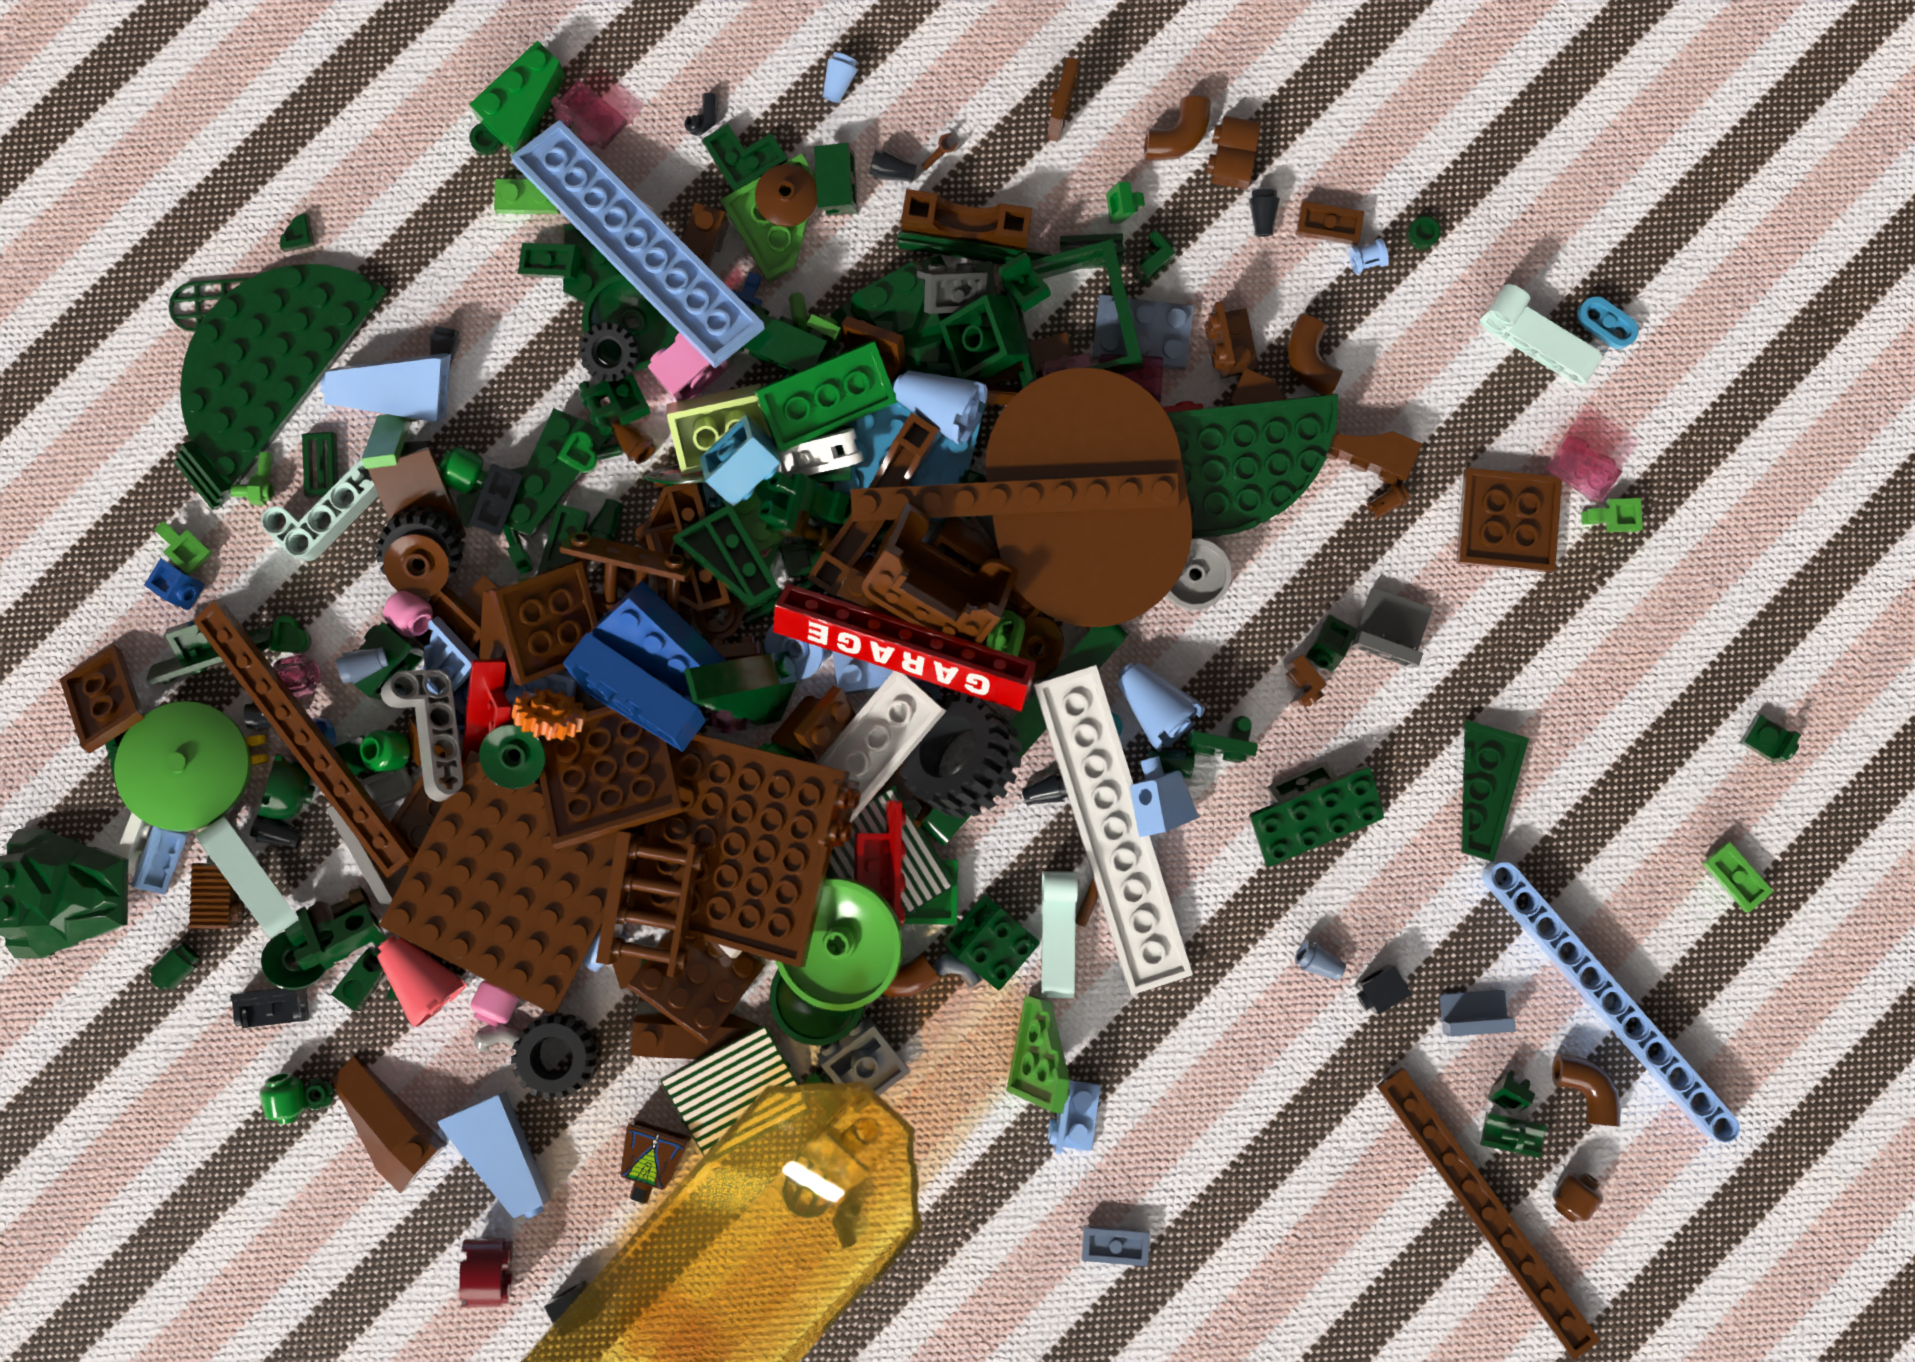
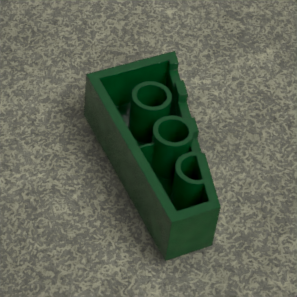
M752 304L751 308L748 307L763 321L765 329L741 347L739 351L744 352L745 349H748L751 356L768 365L775 361L778 363L777 367L786 371L787 374L790 371L796 373L837 355L826 341L827 336L814 329H809L808 333L797 328L798 324L795 321L781 316L779 320L768 316L770 312L757 304Z

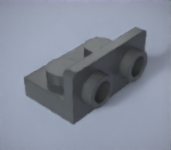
M958 263L956 264V269H948L947 265L930 264L928 265V270H917V277L925 279L924 312L956 313L987 294V272L976 270L975 264Z

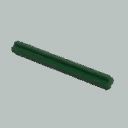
M899 230L897 237V247L901 249L986 262L992 261V263L1006 264L1009 260L1016 258L1022 253H1026L1030 261L1052 255L1046 251L908 230Z

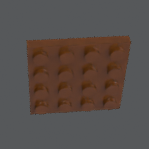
M608 706L586 712L582 731L576 732L575 737L565 735L564 740L559 738L547 740L545 735L538 737L544 746L546 755L545 766L539 778L551 842L556 850L684 812L669 743Z

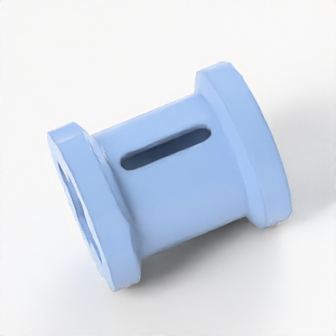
M1382 238L1376 239L1373 244L1359 248L1354 245L1349 249V259L1355 274H1359L1363 269L1376 265L1384 267L1389 263L1387 248Z

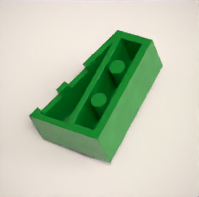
M537 40L479 94L469 106L476 119L514 154L528 144L532 136H535L541 118L545 111L549 110L566 76L560 62Z

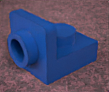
M160 558L144 586L165 601L190 610L205 584L189 576L172 563Z

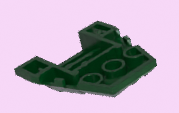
M941 255L929 257L920 263L916 260L906 264L852 295V300L841 305L831 314V318L838 322V327L840 328L842 322L849 316L904 336L906 364L895 379L900 374L904 375L909 370L926 373L924 362L952 361L939 322L954 313L929 314L924 312L925 279L917 277V270H928V265L930 264L946 265Z
M17 829L7 842V855L0 856V935L5 937V946L15 959L48 958L55 955L54 952L64 948H73L79 945L81 941L97 938L128 925V859L98 847L85 846L80 844V840L75 838L62 837L57 835V831L52 829Z

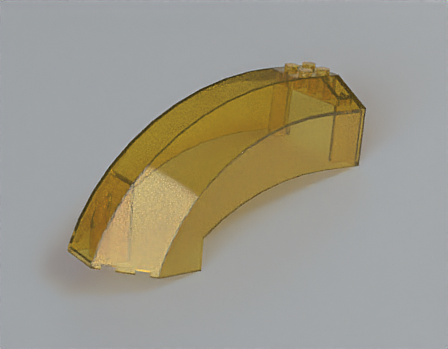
M863 1081L844 1084L815 1083L798 1086H767L519 1362H799L867 1287L878 1283L922 1229L921 1213H919L918 1170L917 1163H915L913 1145L915 1142L914 1128Z

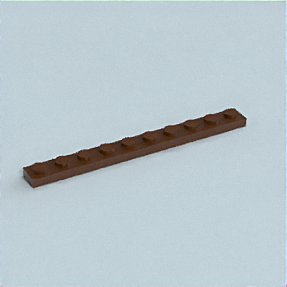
M1178 473L851 489L852 522L896 520L907 503L922 511L927 518L1179 506Z
M222 600L213 601L193 622L387 878L395 875L414 859L415 854Z
M1401 1067L1377 1084L1375 1087L1568 1355L1575 1360L1600 1342L1598 1336L1406 1070Z

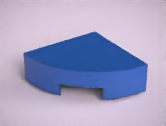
M326 717L313 718V721L333 747L337 746L336 734L331 721Z

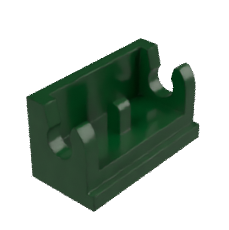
M848 142L814 146L817 208L819 211L826 210V215L858 214L855 153Z

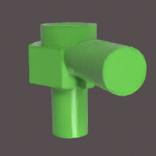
M268 452L260 453L257 473L250 478L247 485L232 484L230 489L232 497H248V501L252 505L265 506L267 501L273 500L274 486L272 482H268L273 454Z

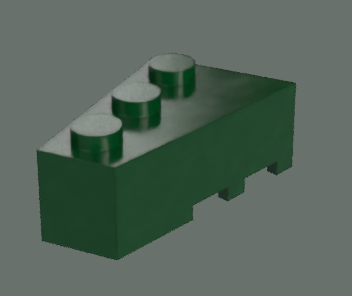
M730 504L673 536V541L750 609L759 606L780 593L778 584Z

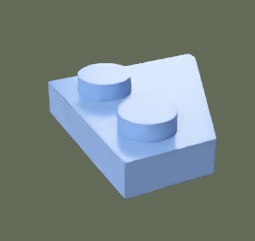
M438 616L428 622L427 628L432 630L430 644L425 645L424 666L421 670H440L446 673L451 680L454 693L469 677L472 660L478 658ZM427 682L428 690L433 694H438L437 687Z

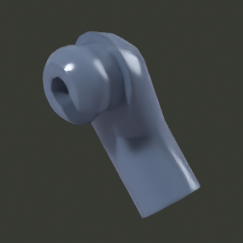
M954 953L943 954L935 962V969L939 974H960L969 989L982 981V978Z

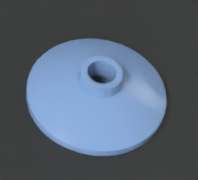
M773 624L765 636V654L789 651L790 658L795 664L796 679L802 680L813 675L822 664L824 648L773 632ZM796 641L800 644L802 650L797 648Z

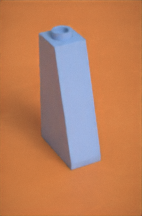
M442 353L335 367L326 371L321 380L324 404L438 422L447 416L451 354Z
M506 1091L438 1121L442 1131L513 1219L523 1214L525 1219H529L544 1211L542 1206L551 1198Z

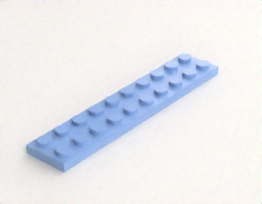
M558 120L510 156L513 164L714 368L718 367L765 329L763 321L561 120Z

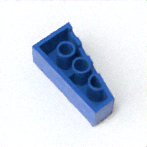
M643 580L607 611L589 633L620 655L690 697L691 693L685 676V669L727 661Z
M589 633L584 635L563 662L583 692L682 752L706 722L699 710L701 705L694 703L690 696L685 695L682 697L668 683L657 680L644 669L633 664Z

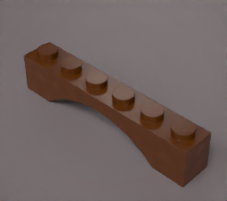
M1245 368L1228 405L1282 400L1286 398L1281 393L1275 380ZM1394 431L1371 436H1352L1335 432L1326 457L1333 460L1341 458L1348 461L1349 466L1357 471L1367 472L1369 470L1378 474L1379 480L1396 485V483L1401 484L1408 478L1422 443Z
M911 412L895 437L884 461L868 488L909 486L942 435L940 430ZM851 514L831 543L823 551L807 579L833 596H836L850 569L864 558L887 520L852 522Z

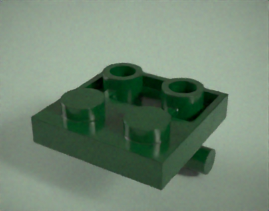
M1238 716L1230 722L1227 737L1192 731L1186 734L1184 747L1192 748L1191 754L1210 757L1214 756V753L1223 754L1222 760L1241 764L1249 758L1256 757L1258 743L1249 742L1252 727L1251 720L1245 716Z

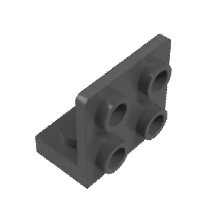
M1373 587L1369 591L1350 647L1408 668L1420 665L1423 653L1419 652L1418 649L1432 609L1423 604Z

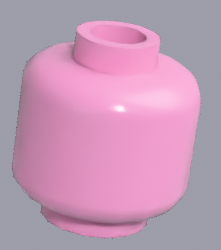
M399 591L388 598L383 609V617L387 624L400 635L406 638L415 637L428 631V622L433 618V609L425 599L408 591Z
M483 980L470 1004L471 1009L475 1012L473 1017L494 1027H497L499 1023H507L517 1006L519 997Z

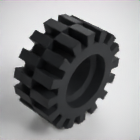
M601 323L592 326V329L586 331L583 335V340H580L579 346H581V351L578 353L579 357L582 358L581 364L583 368L588 370V374L595 376L601 381H617L632 373L631 371L638 365L637 360L640 358V352H638L639 343L635 340V335L617 323ZM606 339L616 341L621 347V358L613 365L603 363L597 354L599 344Z

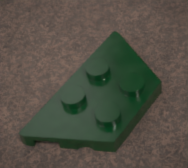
M566 224L564 244L576 245L582 248L578 278L563 279V292L565 295L585 305L589 294L599 283L621 273L577 228Z

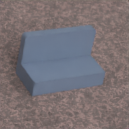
M1504 990L1449 993L1439 996L1443 1034L1452 1037L1516 1032L1515 1018L1507 1016Z

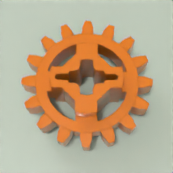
M536 688L533 694L524 691L522 697L516 696L512 718H515L514 724L516 726H522V732L531 731L533 737L537 738L540 735H545L547 740L555 738L564 740L565 735L575 737L576 732L582 731L586 710H582V703H575L576 697H568L564 695L563 691L555 694L548 688L547 690Z

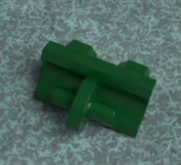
M1486 1112L1480 1145L1541 1158L1542 1142L1547 1126Z

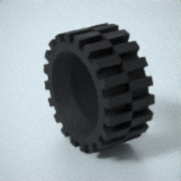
M955 694L947 695L946 703L940 699L936 700L946 712L903 761L902 764L905 766L899 770L901 777L907 780L904 782L906 787L914 795L943 814L950 817L954 815L957 818H966L967 813L975 817L981 814V806L988 810L996 805L993 799L997 795L1002 799L1006 796L1008 791L1004 789V786L1007 782L1014 784L1017 776L1012 773L1013 767L1020 768L1022 760L1015 753L1022 751V746L1015 739L1019 735L1017 730L1011 726V723L977 697L973 698L968 694H961L960 698ZM973 729L975 745L967 763L956 773L939 778L940 763L949 745L962 733Z

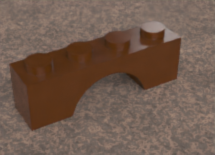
M906 189L901 223L902 230L1027 249L1032 208L1003 203L986 208L969 207L950 202L937 193Z

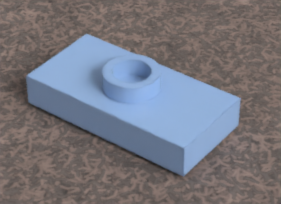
M153 826L130 885L137 889L165 895L188 833L169 831Z

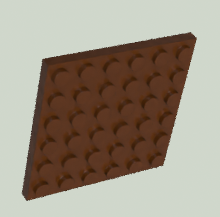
M700 734L694 736L683 752L669 744L684 812L645 823L642 837L646 839L644 842L646 845L686 852L688 851L689 843H702L701 851H705V862L702 871L697 873L687 936L796 967H805L833 848L818 845V839L834 779L848 780L850 772ZM639 857L634 873H636V877L682 884L685 865ZM633 890L629 893L627 905L633 910L676 917L680 898Z
M471 750L462 766L463 785L461 789L444 800L378 926L555 1015L602 927L617 832L556 850L551 842L541 784L533 782L531 785L520 789L500 787L485 775L480 765L479 753ZM638 835V840H641V844H644L646 839Z

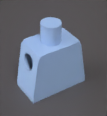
M1159 756L1140 761L1145 779L1131 784L1130 787L1139 837L1164 833L1199 818L1183 775L1179 770L1164 773Z

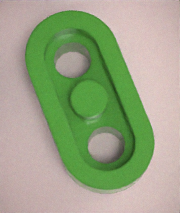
M1004 610L1001 619L988 634L986 647L1018 657L1025 632L1023 618L1013 611ZM1013 624V630L1009 633L1008 629Z

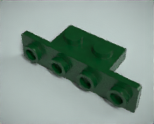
M192 620L166 629L164 635L177 657L152 665L146 681L149 685L159 682L166 684L172 682L180 675L189 672L192 674L200 673L210 665L219 662L225 663ZM272 626L247 633L261 652L269 648L273 642Z

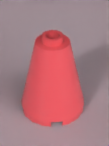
M393 935L378 947L381 953L377 958L409 1022L414 1028L442 1010L441 1007L448 1001L454 1000L467 986L460 977L420 947L402 937L397 939Z

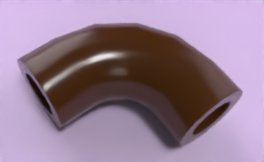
M1203 96L1184 97L1180 100L1179 118L1173 127L1164 129L1148 127L1144 142V160H1173L1195 150L1206 136L1211 114V100Z
M1300 314L1292 327L1287 346L1290 367L1299 382L1319 395L1332 394L1342 376L1343 370L1327 363L1320 355L1319 346L1327 326L1315 317Z
M921 953L909 963L900 966L894 981L882 994L889 997H911L927 990L941 979L923 953Z
M1556 1054L1552 1064L1553 1083L1557 1087L1574 1088L1583 1093L1587 1104L1586 1123L1620 1127L1621 1106L1619 1092L1610 1075L1592 1060L1576 1055Z

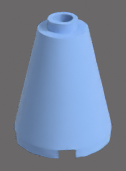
M910 370L904 375L900 374L893 389L896 393L897 401L959 445L962 444L961 441H968L975 431L982 416V413L978 412L979 403L983 402L986 404L987 400L986 384L979 381Z
M1129 663L1118 674L1120 679L1117 684L1150 743L1158 752L1161 751L1162 744L1168 748L1193 727L1192 717L1196 714L1200 718L1205 711L1204 706L1199 701L1142 663H1137L1136 665Z

